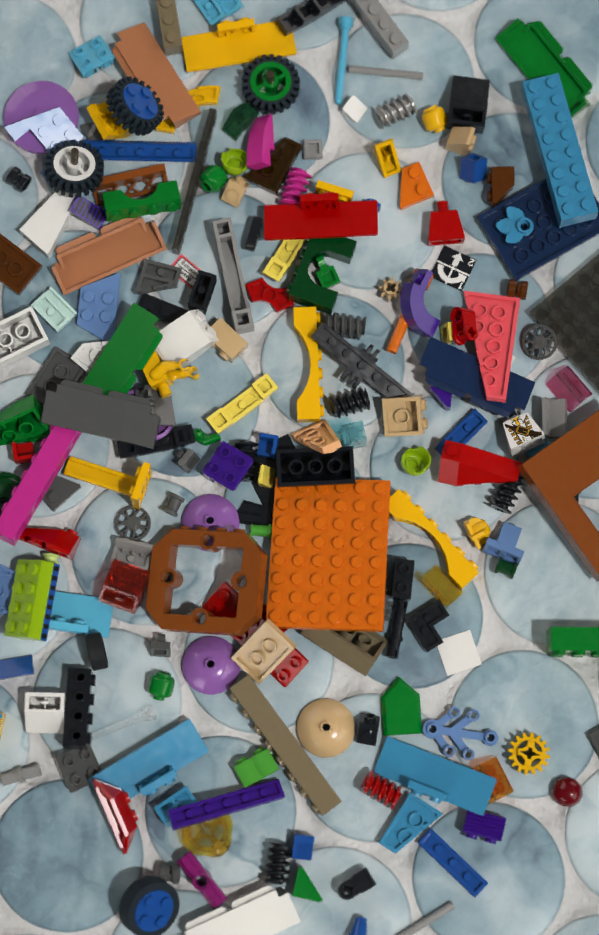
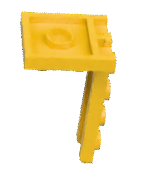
M69 456L63 475L129 496L133 508L140 510L144 495H146L149 480L152 477V468L150 463L143 462L142 467L138 466L134 477Z

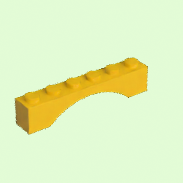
M293 307L294 331L306 346L310 360L308 383L297 400V423L320 422V417H324V405H320V398H323V386L319 387V379H323L322 368L318 366V361H322V350L318 349V343L311 338L317 330V324H320V312H316V307Z
M398 489L390 496L389 516L394 521L416 526L435 541L444 556L448 577L462 590L479 574L477 571L478 566L472 560L468 561L464 557L465 553L459 546H453L450 542L452 539L445 532L441 533L437 529V523L432 518L428 519L424 515L425 511L418 504L415 506L410 501L412 498L405 490L402 492Z

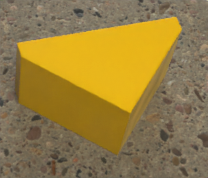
M392 138L374 145L373 154L384 178L402 172Z

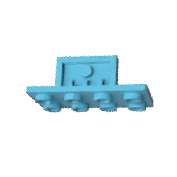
M55 591L48 630L83 635L101 632L102 637L108 638L114 600Z

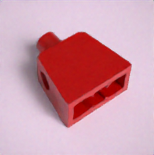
M448 201L437 202V211L430 214L428 246L464 243L465 235L458 211L449 210Z

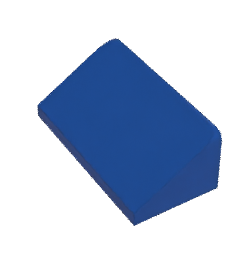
M32 655L0 660V680L35 675Z

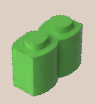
M261 747L252 752L253 757L249 759L243 757L235 762L236 766L233 768L244 788L279 770L268 748L264 750Z

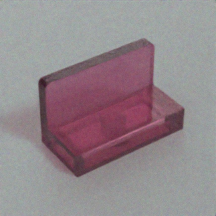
M569 366L560 370L546 383L547 387L558 399L565 398L567 400V410L569 412H572L592 395V392Z

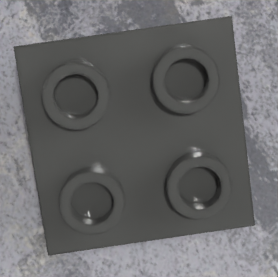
M144 385L142 390H135V396L150 400L152 406L151 414L160 416V426H176L172 396L161 398L159 391H153L150 385Z
M88 744V750L72 749L55 756L70 793L91 785L88 779L101 771L90 744Z

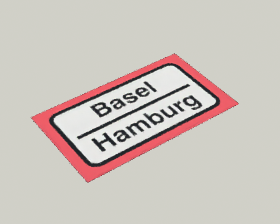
M181 254L172 266L182 268L180 280L192 289L200 269Z

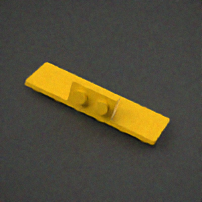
M248 17L234 22L229 20L222 21L220 24H217V31L181 37L188 73L254 62L256 57L261 59V55L266 54V57H270V54H274V57L278 55L288 57L297 54L293 33L285 36L275 21L255 25L254 18L250 19Z

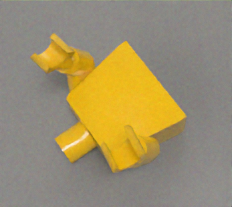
M154 351L143 371L149 385L155 391H159L161 398H167L172 395L170 386L174 384L175 380L185 379L186 377H190L193 380L199 378L200 375L198 373L192 376V373L198 370L196 366L182 368V363L189 360L181 359L179 362L163 361L159 354Z

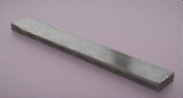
M213 108L209 109L172 246L173 254L179 255L181 253L200 182V175L203 171L217 119V111Z

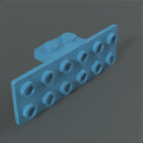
M187 719L91 776L88 780L93 789L94 786L91 781L93 778L119 787L123 792L128 793L130 799L139 793H142L143 797L145 795L150 796L156 793L160 786H166L174 782L175 777H177L176 771L208 753L209 750L192 721Z
M391 737L386 738L374 770L375 774H380L382 777L412 789L411 793L422 797V794L430 796L429 800L440 804L441 801L448 802L481 816L486 811L497 781L494 777Z

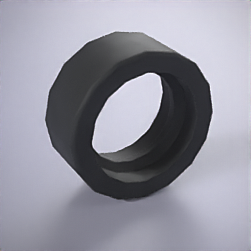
M101 632L86 635L85 640L92 670L108 668Z

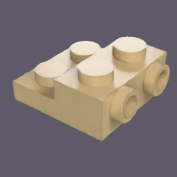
M422 394L382 398L385 437L423 435L425 429H428V419L424 418L423 410L427 409L426 399H422Z

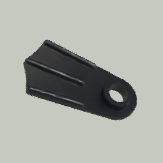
M244 500L242 506L237 511L240 524L268 525L273 523V520L270 519V516L273 514V508Z

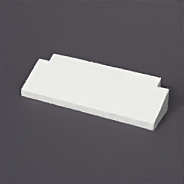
M265 886L235 900L232 903L233 909L227 911L225 907H220L188 922L185 926V934L274 935L301 921L288 893L279 897L276 889L273 890L271 886Z

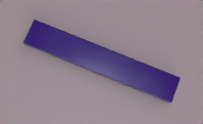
M278 778L167 810V815L174 831L284 799L285 795Z

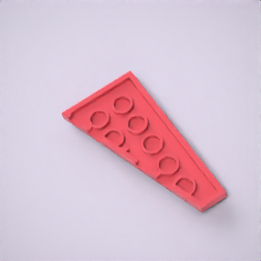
M464 291L466 308L473 310L476 314L478 337L474 340L486 400L506 403L520 298Z

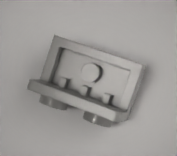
M116 537L110 566L147 574L151 563L153 545L146 542L133 541L128 538Z

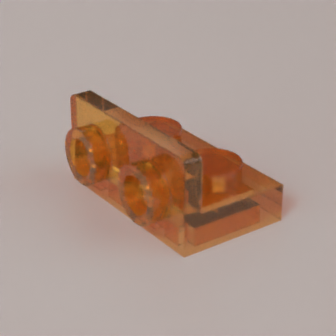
M497 756L472 768L497 779L488 804L514 792Z

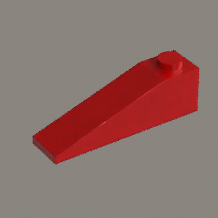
M446 440L440 459L438 482L456 487L469 484L481 485V483L518 482L520 471L517 467L522 462L466 444Z

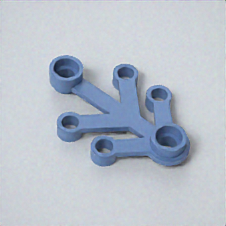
M458 707L450 708L449 712L439 720L431 719L424 723V735L429 739H435L443 749V754L448 758L454 756L455 748L448 745L442 735L451 737L463 753L462 756L465 760H472L475 753L467 747L461 738L480 740L487 746H493L498 741V735L493 730H488L485 733L462 730L472 721L475 722L480 718V713L475 709L469 711L465 718L451 728L442 726L452 718L456 719L460 716L461 711ZM452 709H456L458 711L457 716L451 715ZM471 712L477 713L476 719L470 717ZM431 725L435 726L436 732L431 733L429 727ZM489 734H492L494 736V740L492 742L487 740V736ZM447 748H451L453 750L452 755L446 754ZM466 751H471V758L465 756Z

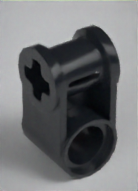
M366 867L343 882L338 888V894L342 899L350 900L377 884ZM346 885L347 888H352L350 891L351 896L342 893L344 890L343 886Z

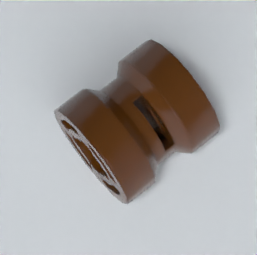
M509 279L506 296L526 300L528 282H516L514 279Z

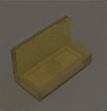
M438 565L426 573L420 580L437 599H440L446 609L463 593Z

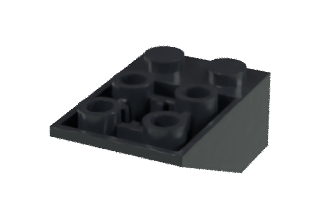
M453 75L446 129L452 130V127L475 128L474 133L483 134L490 80Z

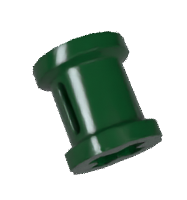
M500 557L494 573L497 574L499 572L509 576V579H513L518 563L515 562L513 564Z

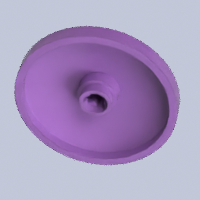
M34 81L21 86L11 95L5 107L4 123L6 127L7 125L60 107L78 129L79 111L73 96L64 87L50 81ZM28 130L16 141L11 138L19 148L26 152L40 155L48 153L31 130Z

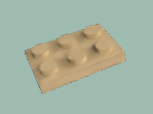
M267 619L231 659L260 684L297 645L271 620Z

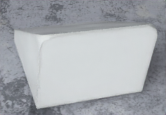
M352 95L342 108V114L358 123L368 108L357 97Z

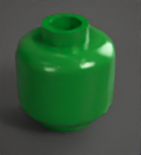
M209 165L200 175V185L209 193L218 192L228 181L226 172L220 165Z
M156 671V673L150 676L148 692L153 695V699L164 701V698L172 696L175 680L171 677V673Z

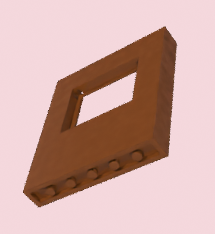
M599 410L517 467L596 582L599 581V532L574 497L599 479Z

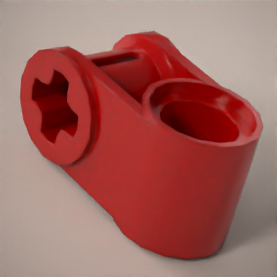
M462 307L453 308L450 319L454 342L460 346L464 345L468 340H476L478 332L475 312Z

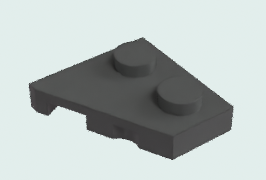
M56 476L43 500L53 511H56L82 487L78 483Z

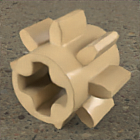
M393 277L389 281L383 279L384 286H379V290L383 291L381 298H388V302H390L391 298L398 300L397 293H401L402 290L398 288L400 281H393ZM387 288H394V292H392L391 290L387 291Z

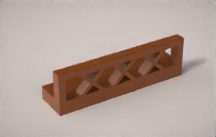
M164 163L103 177L99 188L96 187L94 192L96 205H103V200H99L97 191H116L120 186H125L129 189L125 195L130 198L153 194L157 189L152 184L155 178L163 177L164 182H168ZM137 182L147 184L143 191L134 189V186Z

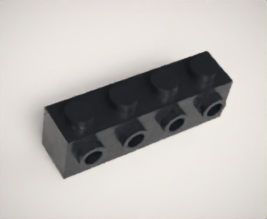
M68 668L62 743L64 749L88 750V744L92 743V732H89V725H93V713H90L91 705L94 706L95 694L91 693L92 686L96 685V675L93 674L92 669Z

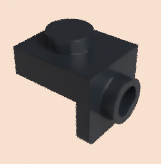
M372 713L360 715L356 743L376 746L379 716Z

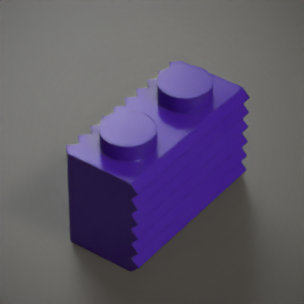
M467 810L462 832L466 833L465 837L477 840V836L485 838L484 842L496 844L497 841H502L507 818L484 813L481 816Z

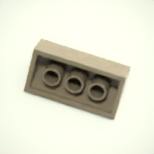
M303 629L301 632L308 640L314 642L364 676L368 674L389 640L377 632Z

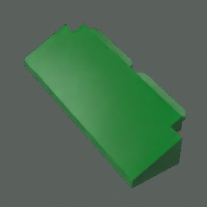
M517 18L496 37L497 41L529 80L559 73L572 118L591 105L585 97L591 93L592 83L570 57L563 58L561 56L563 47L541 21L531 22L526 25L523 20Z
M133 303L82 384L99 387L103 390V395L107 396L111 391L128 394L136 381V376L133 374L136 369H144L163 338L160 330L154 327L156 321L159 322L160 319L136 303Z

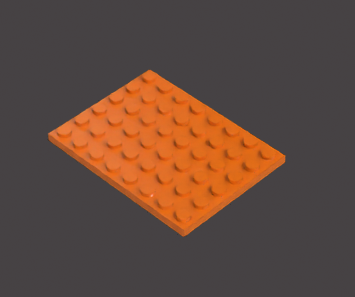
M275 478L266 620H271L279 629L384 632L391 480H355V484L278 488L277 478Z

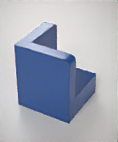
M475 153L461 157L460 179L471 183L486 179V157Z
M259 433L257 456L276 459L279 436Z
M295 834L292 858L311 860L314 837Z

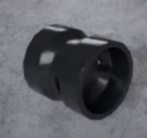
M16 166L9 172L5 181L9 185L16 186V190L22 193L29 186L32 177L28 174H23L21 169Z

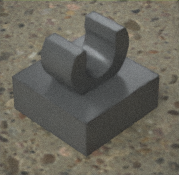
M190 448L186 453L179 449L175 454L179 459L178 465L188 474L200 460L197 454Z
M158 634L157 641H151V656L170 657L171 645L170 642H166L165 634Z

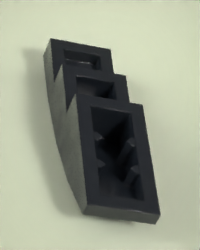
M308 0L293 7L291 12L278 17L275 23L283 34L287 36L319 19L346 0Z

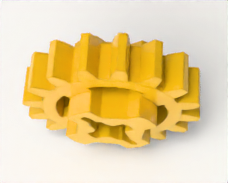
M532 732L529 737H527L526 733H522V739L516 736L517 742H510L513 748L507 749V752L512 753L508 760L514 761L511 767L517 766L516 772L524 770V775H527L528 771H531V774L534 775L535 769L541 772V765H548L545 759L550 758L546 754L550 748L544 747L547 741L541 742L540 735L534 738V733ZM527 741L525 747L517 748L521 742ZM535 743L540 747L541 752L537 751L534 746ZM528 749H530V752L535 754V756L529 757V759H527V755L520 752L528 751ZM516 756L521 757L523 765L519 763ZM540 759L537 765L531 767L533 760Z

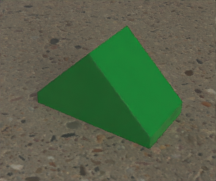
M299 867L292 896L316 902L323 901L303 867Z

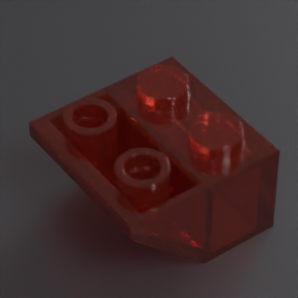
M114 559L103 583L98 601L135 614L141 606L150 571Z

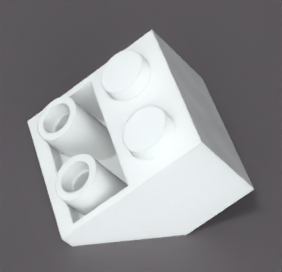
M25 692L26 733L63 734L66 694Z

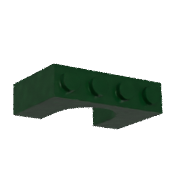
M346 237L306 239L307 247L306 249L302 248L299 256L301 260L300 266L296 265L293 272L294 282L289 283L286 291L289 294L288 300L307 307H316V310L331 315L338 292L314 283L309 277L308 268L316 260L315 258L321 255L350 264L357 241Z

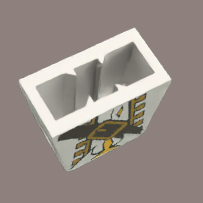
M514 410L507 417L508 420L503 423L504 434L512 457L545 443L543 431L528 413L518 415L516 410Z

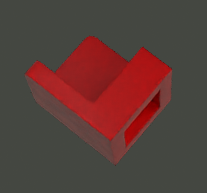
M12 442L15 463L17 465L30 463L35 454L33 442L21 444Z

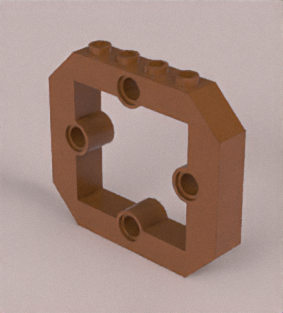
M187 526L172 529L152 547L146 610L160 628L166 631L242 636L262 618L268 555L255 539L245 533L243 529H234V532H227L225 528H216L215 531H209V528L197 527V530H191V527ZM213 538V544L209 546L208 542ZM178 547L202 548L212 553L220 550L243 551L241 571L236 572L231 578L232 587L239 591L236 618L215 617L212 612L202 608L193 610L191 615L171 614L173 589L179 588L183 583L181 572L175 570ZM173 574V580L169 582L168 578ZM246 578V584L241 587L242 579ZM205 615V621L200 623L201 616Z

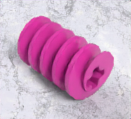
M290 167L291 171L288 172L289 178L286 179L287 185L283 188L285 192L281 195L283 199L279 201V204H301L299 201L300 195H302L301 192L307 193L308 191L303 186H309L310 184L305 179H311L312 176L305 170Z

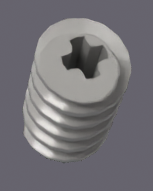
M403 94V99L397 97L396 102L390 100L389 105L383 103V109L380 106L376 107V116L383 129H385L384 123L389 127L391 126V120L397 124L398 117L405 120L404 114H407L409 117H411V111H414L416 115L418 114L416 105L408 94Z

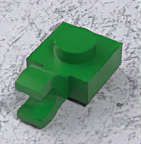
M323 255L315 258V262L320 270L316 272L320 285L329 289L340 284L341 281L334 266L328 267Z

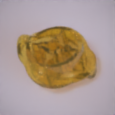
M230 815L219 817L216 821L213 820L210 823H198L200 830L195 838H192L193 825L183 828V844L194 855L219 857L226 854L230 848L233 822ZM201 824H203V825H204L205 827H207L208 829L211 828L210 831H211V834H212V836H213L214 838H212V837H211L210 835H208L207 833L204 834L205 831H204V828H203V826H202ZM223 824V835L218 840L215 832L219 825ZM205 839L211 840L214 843V845L204 847L198 845L197 843L200 841L202 842Z

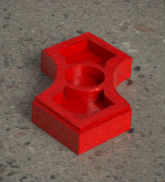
M263 278L245 284L252 303H268L277 313L294 306L293 301L288 300L287 288L278 289L271 287Z

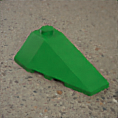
M34 394L17 401L0 413V446L8 444L12 446V442L17 444L26 441L34 443L49 436L50 425L41 423L43 408Z

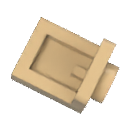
M233 176L229 179L221 200L238 208L250 184L241 176Z

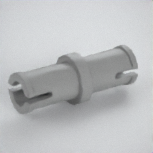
M39 764L26 768L19 767L15 771L0 774L3 786L19 781L23 783L27 779L42 776Z

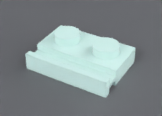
M52 287L31 304L32 308L57 333L74 316L78 315Z

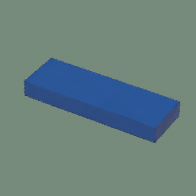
M474 408L434 449L442 455L446 440L467 444L488 421Z

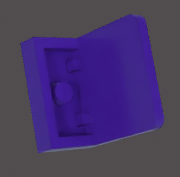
M223 441L216 449L210 461L205 465L202 473L209 481L213 483L216 481L229 490L234 491L254 461L250 456Z

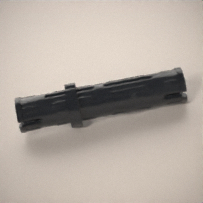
M396 600L390 635H388L389 643L386 657L398 659L400 644L403 642L402 632L408 601Z

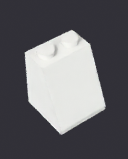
M199 309L190 310L160 330L163 338L156 351L163 361L179 362L181 359L189 360L182 363V367H186L219 340L215 330L207 323L205 315Z

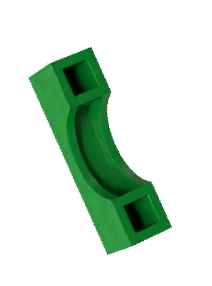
M177 180L158 183L155 192L144 199L130 198L121 190L102 193L107 222L138 218L144 215H156L162 212H174L181 209V197Z

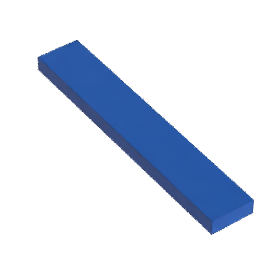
M84 140V146L90 143L91 149L96 147L97 153H101L103 160L196 162V142Z

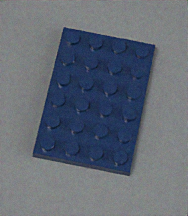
M545 178L477 216V220L513 279L518 281L598 236L599 202L594 196L598 208L596 219L559 228ZM507 207H515L522 210L524 216L529 218L534 225L532 233L528 236H523L520 242L515 244L506 243L507 234L501 233L496 228L497 222L507 218ZM526 225L520 226L522 230L527 229Z

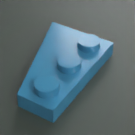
M409 793L379 844L396 854L442 816L443 813L412 793Z

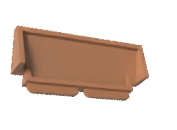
M145 22L117 33L121 41L116 42V46L112 49L114 56L127 77L130 76L132 79L138 78V82L144 81L145 87L149 85L151 92L155 91L157 93L154 97H159L161 101L158 104H163L162 111H164V115L162 117L164 118L162 121L170 118L177 129L201 114L200 109Z
M141 216L138 218L121 219L101 227V234L98 236L90 232L56 248L57 254L55 255L59 262L50 265L63 295L167 250L156 222L151 220L144 223Z

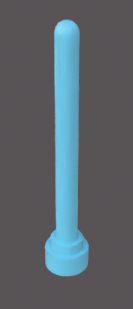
M348 16L339 17L338 24L342 32L335 92V103L337 105L342 103L348 36L354 23V19Z

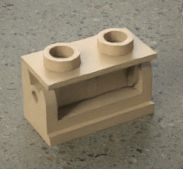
M221 317L211 326L219 340L211 348L216 347L220 351L218 354L221 358L233 363V359H236L248 348V343Z

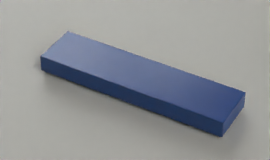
M431 828L417 842L474 898L488 884L481 875Z

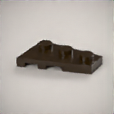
M285 137L274 147L273 151H270L271 166L258 170L253 169L251 172L246 173L243 178L247 182L276 195L288 175L290 167L293 166L303 148L302 144Z

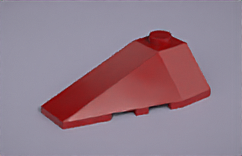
M25 528L19 540L73 560L81 538L77 536L78 532L71 529L64 531L60 529Z

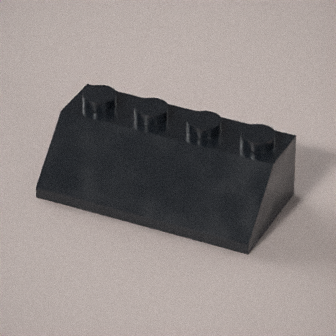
M353 446L340 447L335 452L326 454L311 448L276 450L278 488L355 484Z

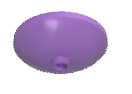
M206 494L195 498L188 504L182 516V526L191 527V530H197V527L209 528V531H215L216 528H225L227 532H234V529H239V516L236 508L229 500L219 495ZM208 518L214 519L212 524H208L206 521ZM213 538L209 540V546L213 544Z
M207 636L194 641L187 648L182 660V671L187 683L194 690L208 695L219 694L228 690L235 683L240 672V666L231 659L237 652L233 645L225 639L215 636ZM208 661H213L214 667L209 668L207 666Z

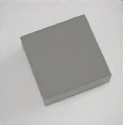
M322 139L303 140L304 160L323 159Z

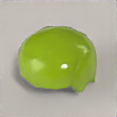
M230 148L227 152H222L221 165L224 171L234 176L244 173L248 169L247 153L241 149Z
M422 446L414 449L409 448L401 456L400 464L404 472L412 476H419L424 474L430 467L431 455Z

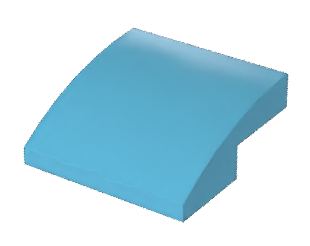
M194 0L211 26L222 22L244 7L240 0Z

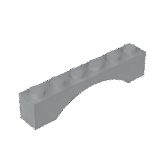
M231 217L212 221L235 331L238 334L253 332L254 323Z

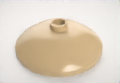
M319 699L311 702L302 710L297 721V735L300 743L309 753L318 757L329 758L341 754L349 747L354 738L355 722L353 716L345 705L336 700ZM324 724H329L330 729L328 731L323 730L322 726Z

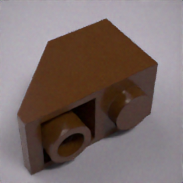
M492 166L490 173H487V184H490V191H487V202H491V208L497 206L513 190L515 185L514 166Z

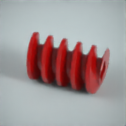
M371 770L359 789L364 787L363 794L371 791L370 798L378 795L377 802L384 799V806L391 803V810H393L402 795L400 793L401 786L394 789V782L387 785V778L380 781L381 775L378 774L373 777L374 771Z

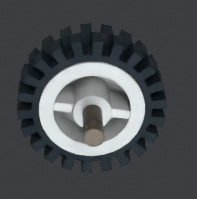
M67 140L63 141V146L58 143L56 144V149L52 147L50 153L48 152L46 155V181L49 182L50 188L54 187L56 193L61 190L62 196H65L66 192H69L70 198H73V193H77V198H80L81 192L87 196L89 195V190L92 193L95 192L96 187L99 188L103 180L104 161L101 153H97L96 147L91 149L90 143L84 146V141L81 140L79 145L75 144L76 140H71L70 145Z

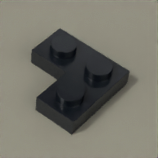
M440 599L406 619L425 651L429 652L443 643L434 625L450 615Z

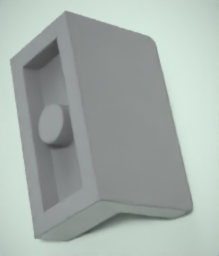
M546 397L542 398V428L545 437L549 439L559 438L568 432L567 400L565 398L552 400Z

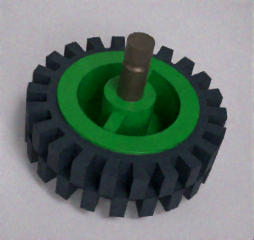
M266 54L261 55V59L256 57L254 62H250L248 68H245L244 75L242 76V92L246 102L250 103L251 108L255 107L257 112L264 111V114L267 115L268 112H272V115H274L277 111H280V113L284 112L285 108L288 110L291 104L295 103L300 90V78L298 77L297 69H294V64H290L287 58L283 60L281 55L274 57V54H270V57H266Z

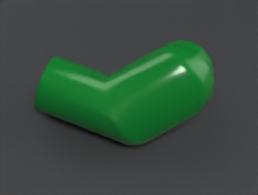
M200 428L193 431L195 441L204 446L221 440L220 434H217V432L208 435Z

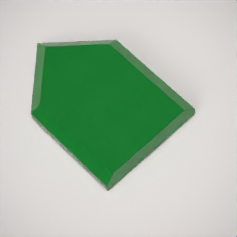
M398 677L381 696L383 736L422 734L420 694Z

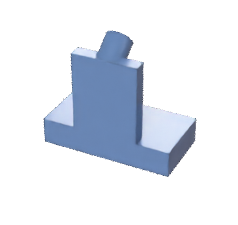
M504 522L497 541L488 538L482 552L496 558L503 557V560L513 564L516 562L519 565L524 551L515 547L522 528Z

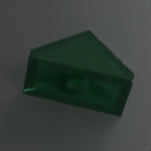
M244 102L232 110L221 130L236 142L260 113Z

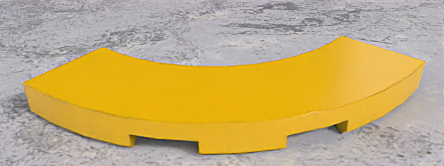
M199 86L188 92L198 107L206 105L218 106L221 86ZM168 118L165 121H161L155 130L156 132L174 134L176 128L171 119Z

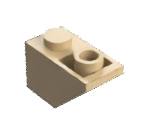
M452 127L445 150L462 156H466L468 151L472 152L477 135H474L475 128Z

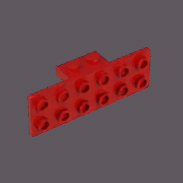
M306 193L300 195L301 204L264 206L265 241L378 235V206L376 200L339 202L338 193Z
M225 581L202 608L212 612L215 617L236 618L239 593ZM263 604L262 618L242 636H232L241 646L266 621L267 605ZM280 629V630H281L283 633H285L288 629ZM294 648L270 674L282 686L287 687L309 663V660Z

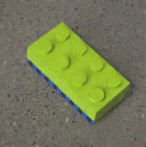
M18 559L4 636L20 640L47 641L60 568L59 564L44 560Z

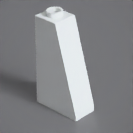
M61 190L58 193L55 192L19 229L21 235L48 259L52 256L73 215L68 209L77 193H73V198H70L69 192H66L65 196L61 195Z

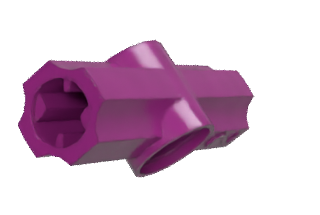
M192 851L187 852L177 861L191 879L193 886L202 893L213 909L227 899V896L213 880L211 873L203 867ZM205 876L207 883H199L197 877Z

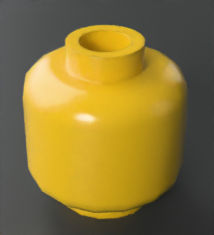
M434 105L423 110L424 114H422L421 118L427 131H434L436 134L445 130L444 125L447 124L448 118L443 107Z

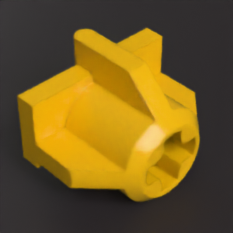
M472 517L464 521L463 524L468 537L479 550L481 545L486 543L491 531L485 520Z

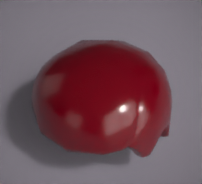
M562 777L555 781L552 787V796L559 805L573 807L580 802L583 791L577 780L571 777Z

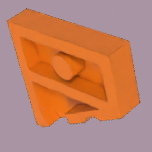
M420 162L402 168L400 210L434 197Z

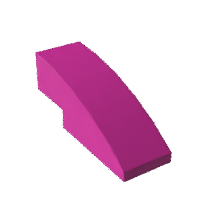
M272 114L255 118L249 134L247 167L258 170L271 166L270 151L274 150Z

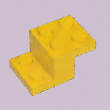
M106 101L90 104L86 108L103 140L128 138L131 135L129 128L124 130L122 129L123 124L118 126L115 123L117 117L112 118L111 115L114 112L108 111L110 105H107Z

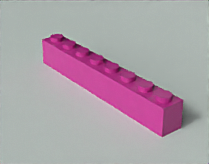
M51 425L49 436L42 440L40 451L38 454H34L30 462L31 466L21 476V483L19 486L14 487L11 493L12 498L2 507L0 540L12 546L16 545L82 432Z

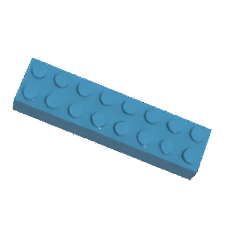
M559 73L523 81L521 93L559 228L596 219L598 208Z

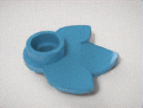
M507 207V218L496 223V228L501 233L507 234L506 243L511 244L520 242L523 236L530 235L534 229L533 222L524 216L522 210L515 207ZM526 225L527 229L522 230L520 226Z

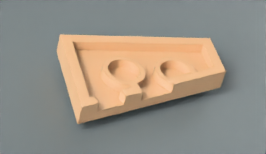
M326 419L290 434L293 441L323 454L333 453L342 447L339 438Z

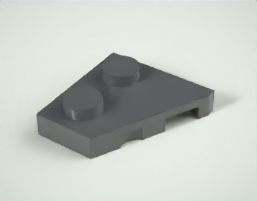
M145 259L136 294L140 295L177 288L182 268Z

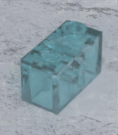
M363 421L340 425L337 437L342 447L353 446V449L366 446L367 437Z

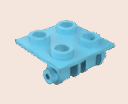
M101 35L68 52L79 69L82 78H89L95 74L94 70L96 73L99 72L98 67L104 70L103 66L106 68L113 65V62L116 61L114 54Z

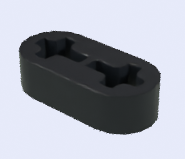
M253 217L245 250L255 251L264 218Z

